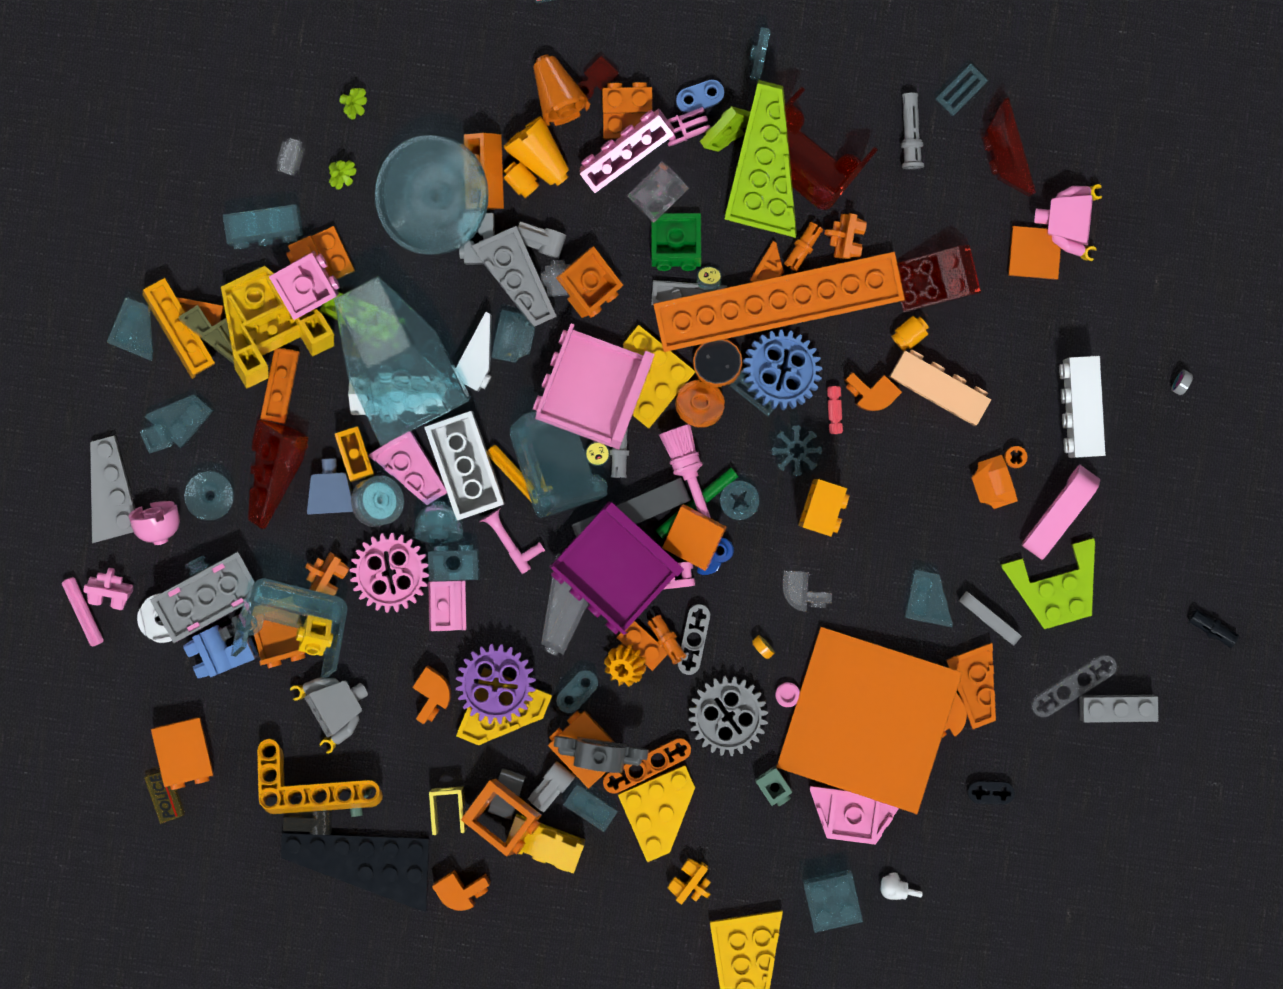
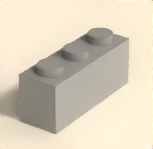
M1079 695L1080 720L1082 722H1158V697L1155 695Z

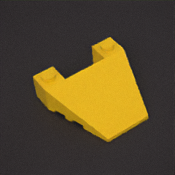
M266 266L221 286L234 367L246 389L269 378L268 365L262 356L301 337L312 357L334 346V333L322 313L317 309H313L295 320L292 318L269 278L274 273Z

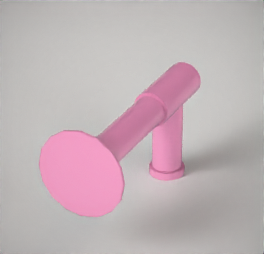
M498 508L479 522H486L494 529L517 568L523 574L531 569L527 561L544 552L545 549L538 542V544L526 552L521 553L504 529L499 518V510L501 508Z

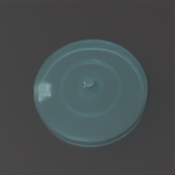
M422 135L411 138L401 143L388 155L379 171L375 186V203L379 219L389 236L400 246L412 252L435 255L449 253L462 247L477 233L487 211L489 195L484 170L476 156L466 146L454 139L435 135Z

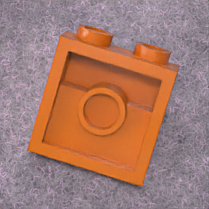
M636 82L632 83V87L622 88V83H608V88H603L604 140L620 138L622 136L620 133L630 125L635 127L641 122L640 118L652 110V87H647V83Z
M334 226L288 246L290 252L286 254L291 264L315 251L317 255L321 253L328 265L325 270L329 277L334 275L338 280L355 272Z
M594 246L589 248L556 277L570 295L567 300L581 318L588 315L592 318L602 310L600 306L605 301L609 303L619 295L617 291L623 286Z

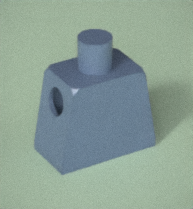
M321 459L322 474L311 475L307 514L356 512V503L348 474L337 473L336 459Z

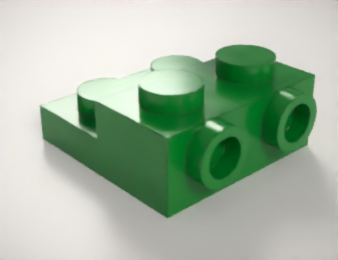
M701 213L652 214V267H657L660 271H668L671 267H681L682 270L693 271L696 267H701Z

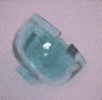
M432 502V506L422 509L415 519V538L428 543H435L434 539H444L443 543L461 540L464 532L463 520L457 521L453 508L446 506V502Z

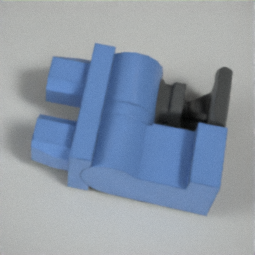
M240 615L233 617L230 625L223 628L216 625L193 636V640L183 646L188 657L199 653L203 660L202 663L193 666L197 678L207 676L211 678L260 657L251 637L229 647L226 645V639L233 636L242 638L249 635Z

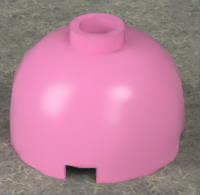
M172 501L150 503L152 508L143 510L141 506L133 510L128 516L134 534L143 541L153 542L154 545L168 542V538L174 535L180 523L177 505H174Z

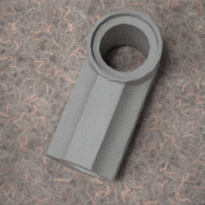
M523 222L519 223L517 229L526 247L537 249L542 254L559 259L566 238L565 234L548 228L544 230Z
M556 761L544 775V780L531 793L528 800L536 808L545 812L559 793H563L576 776Z

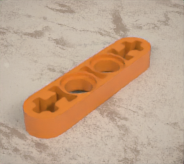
M676 738L649 751L647 760H642L640 764L643 768V774L639 778H634L629 774V768L632 765L624 764L623 769H625L626 777L630 782L626 784L625 779L618 783V788L608 786L607 783L610 782V776H614L616 779L623 774L608 772L603 780L604 788L609 793H619L685 760L691 753L690 743L684 738ZM676 743H680L681 746H687L684 750V755L681 756L679 753L672 755L674 759L672 762H669L668 754L663 750L667 747L669 752L675 750ZM656 753H660L665 757V763L661 767H655L651 763V757Z

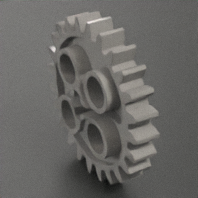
M723 676L722 683L713 678L714 686L711 687L708 683H704L706 691L697 690L700 699L692 698L696 707H690L689 711L695 713V716H691L688 719L691 722H696V725L690 729L691 731H699L695 737L696 740L705 739L702 744L703 748L711 744L712 753L716 748H720L721 756H723L725 749L729 750L731 756L734 754V749H738L743 754L742 746L746 745L749 749H752L750 741L753 740L759 743L756 734L765 733L760 728V725L768 724V721L762 719V716L767 715L768 711L761 710L760 707L764 706L766 702L757 700L761 696V692L753 694L752 691L755 687L753 684L748 688L745 687V679L740 684H737L736 676L732 678L731 682H728L726 676ZM729 692H734L738 695V701L734 705H728L724 701L725 695ZM715 698L720 699L728 712H734L732 715L733 720L742 730L741 734L736 732L728 719L722 720L724 713L715 702ZM709 706H713L718 710V715L714 719H708L704 715L705 709ZM741 713H750L752 715V722L748 725L740 724L738 718ZM729 727L732 730V736L728 739L720 738L718 735L720 728Z

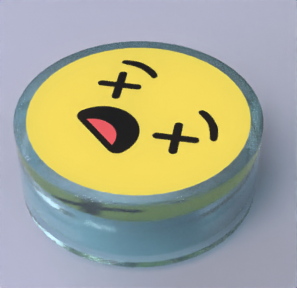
M708 266L698 271L697 284L700 288L711 291L721 285L722 274L717 268Z
M593 442L586 448L585 456L591 465L602 466L609 460L610 451L607 445Z

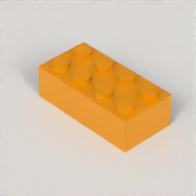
M813 479L798 526L831 537L833 532L838 533L842 521L841 518H838L840 509H846L850 497L849 494H846L847 488L820 479Z

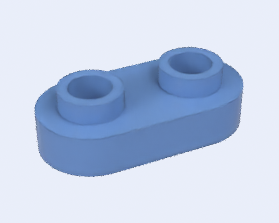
M708 80L685 88L677 95V107L683 113H688L701 107L706 109L717 105L724 97V88L716 80ZM709 88H714L717 91L715 96L707 94ZM691 96L694 101L692 104H686L684 98Z

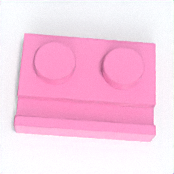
M465 581L428 582L429 631L466 630Z

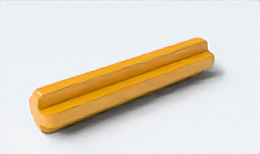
M493 445L487 450L490 459L532 504H537L543 498L541 492L497 445Z

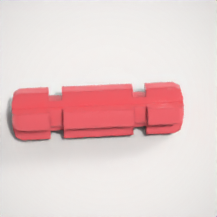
M829 386L827 388V397L830 399L828 400V417L831 420V424H829L830 434H841L843 432V425L840 422L842 420L841 400H839V396H841L840 386Z

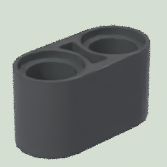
M502 768L498 781L519 797L526 776ZM496 794L491 801L488 813L512 820L515 808Z

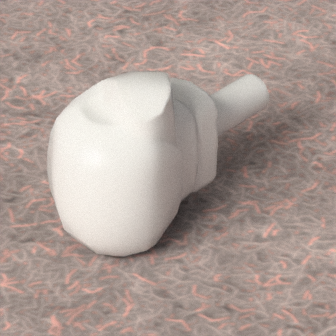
M889 873L888 876L883 877L881 880V893L887 899L906 900L908 895L922 897V891L908 889V883L900 881L898 873Z

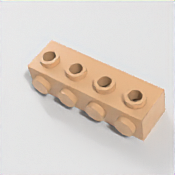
M912 349L910 352L904 351L889 378L973 426H977L991 402V399L987 397L988 392L977 386L974 389L965 385L967 381L956 374L952 377L945 374L944 367L935 362H932L931 365L922 360L924 356Z

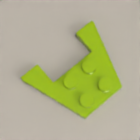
M1094 538L1071 544L1078 569L1035 582H1029L1023 559L1001 564L1002 570L1006 573L1043 629L1092 616Z

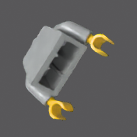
M318 677L304 683L303 686H292L290 691L296 688L300 691L299 697L293 700L305 698L327 736L320 743V746L324 742H328L331 745V748L326 751L327 754L334 750L336 744L339 745L353 734L359 722L358 714L362 711L358 701L368 696L367 690L362 683L350 689L346 681L339 682L336 678Z

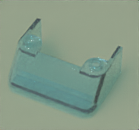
M266 578L259 579L251 586L239 615L231 656L236 657L246 648L248 635L257 634L261 630L264 620L298 628L299 626L303 627L308 615L332 620L331 633H333L331 647H326L323 653L325 656L321 677L327 678L337 670L347 616V605L340 597Z

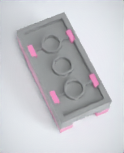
M237 552L150 599L173 643H176L262 595Z

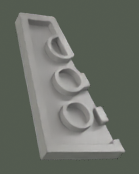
M517 226L470 246L533 327L557 317Z
M116 436L90 442L92 543L133 533L128 515L135 510V505Z

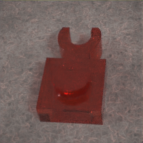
M600 56L584 73L588 80L579 82L577 85L580 89L582 87L589 89L586 97L590 100L594 95L596 87L603 91V88H606L608 83H611L619 75V72Z

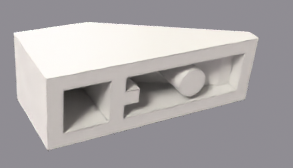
M485 312L451 376L478 392L480 388L485 389L492 377L488 375L491 362L492 315Z

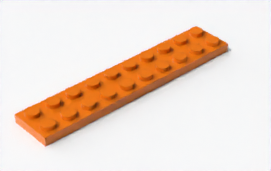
M895 252L653 303L663 352L899 302L905 299Z

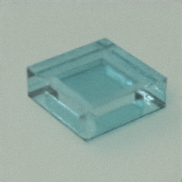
M164 422L139 431L149 454L173 445Z

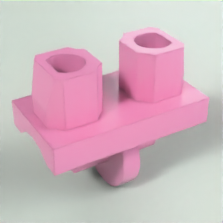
M109 567L106 574L98 573L97 578L90 577L88 583L84 585L83 592L87 593L88 604L101 605L105 596L111 598L110 607L123 610L133 592V585L122 583L123 577L115 576V569Z

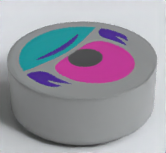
M1182 370L1176 377L1171 390L1178 395H1183L1189 388L1193 375L1186 370Z

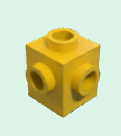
M308 615L303 627L299 626L297 630L298 651L306 652L309 655L322 656L326 647L330 648L332 644V620Z

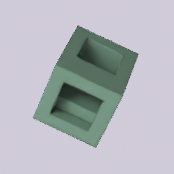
M776 766L755 779L771 806L776 803L778 806H781L791 799L789 795L792 793V790ZM772 783L779 784V789L777 791H772L770 789V785Z

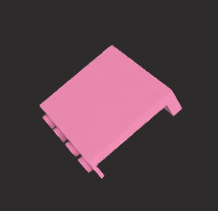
M571 323L568 331L563 330L559 340V344L562 345L560 353L555 351L550 365L554 367L551 375L546 373L542 384V388H545L543 396L538 395L533 407L537 411L535 419L619 450L655 354L645 351L643 356L573 330L574 324Z

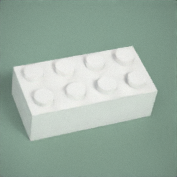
M1100 356L1064 359L1063 364L1059 366L1060 379H1064L1065 389H1061V402L1066 405V413L1062 414L1063 428H1067V438H1064V452L1068 453L1069 458L1105 456Z
M473 411L425 427L457 521L505 505Z

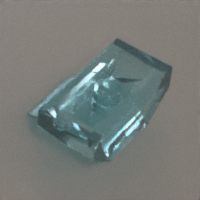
M506 310L501 311L492 358L516 363L519 358L530 354L535 327L527 321L523 314Z

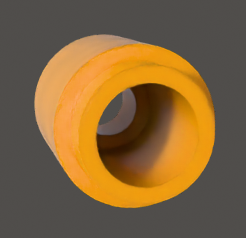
M514 161L504 170L506 176L503 179L519 196L522 195L524 198H527L539 187V184L536 182L537 178L521 162L516 164Z
M912 316L895 330V334L891 337L902 351L908 348L912 349L928 335L926 330L929 326L920 316L917 319Z

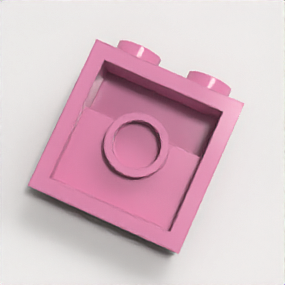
M313 251L269 276L294 320L337 297L339 294L337 289L340 288V285L334 275L329 277L325 268L328 265L321 253L317 255Z

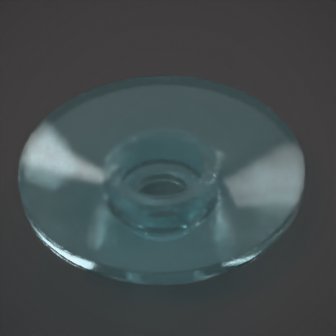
M212 471L201 472L192 477L186 485L184 500L188 510L195 517L202 520L221 518L230 510L234 499L233 488L230 482L223 475ZM209 491H212L215 495L211 501L206 498V494Z

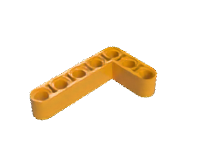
M272 739L263 740L258 746L259 803L270 814L374 807L382 801L383 794L381 789L374 781L370 780L284 786L283 750ZM271 747L276 748L274 756L270 758L265 757L267 749ZM269 772H277L275 780L271 782L266 781V775ZM368 789H376V795L373 798L366 799L364 797ZM345 790H350L351 797L346 801H341L340 794ZM326 792L327 797L323 802L318 803L315 801L318 793ZM302 794L300 803L291 804L292 796ZM270 796H277L278 799L275 805H266V801Z

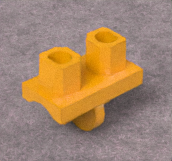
M688 858L681 870L691 876L685 884L675 876L667 886L676 896V901L681 905L693 889L696 891L691 898L696 902L701 895L706 898L711 895L706 890L711 881L705 878L701 884H698L708 870V866L705 863L701 862L699 864L697 861Z

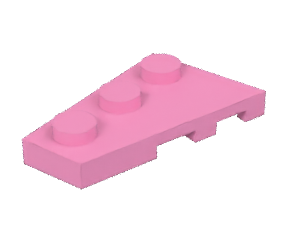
M411 429L368 455L426 505L447 494L443 481Z

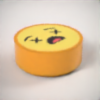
M760 635L752 640L753 646L764 658L769 659L775 654L772 647Z

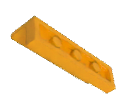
M164 278L143 289L142 295L190 377L193 379L196 377V374L214 365L215 362L200 337L178 319L185 311L166 279Z

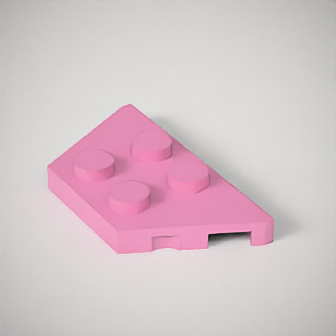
M810 786V792L825 835L829 839L876 845L899 809L846 790Z

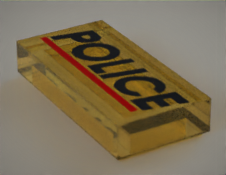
M161 771L144 777L160 824L185 815L176 789L171 790L170 786L164 787Z

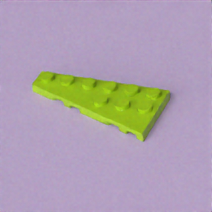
M759 80L724 219L796 238L797 231L784 89L781 85Z

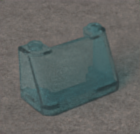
M536 412L522 415L511 426V441L534 511L539 518L604 498L607 495L606 481L598 474L592 476L578 434L535 419Z

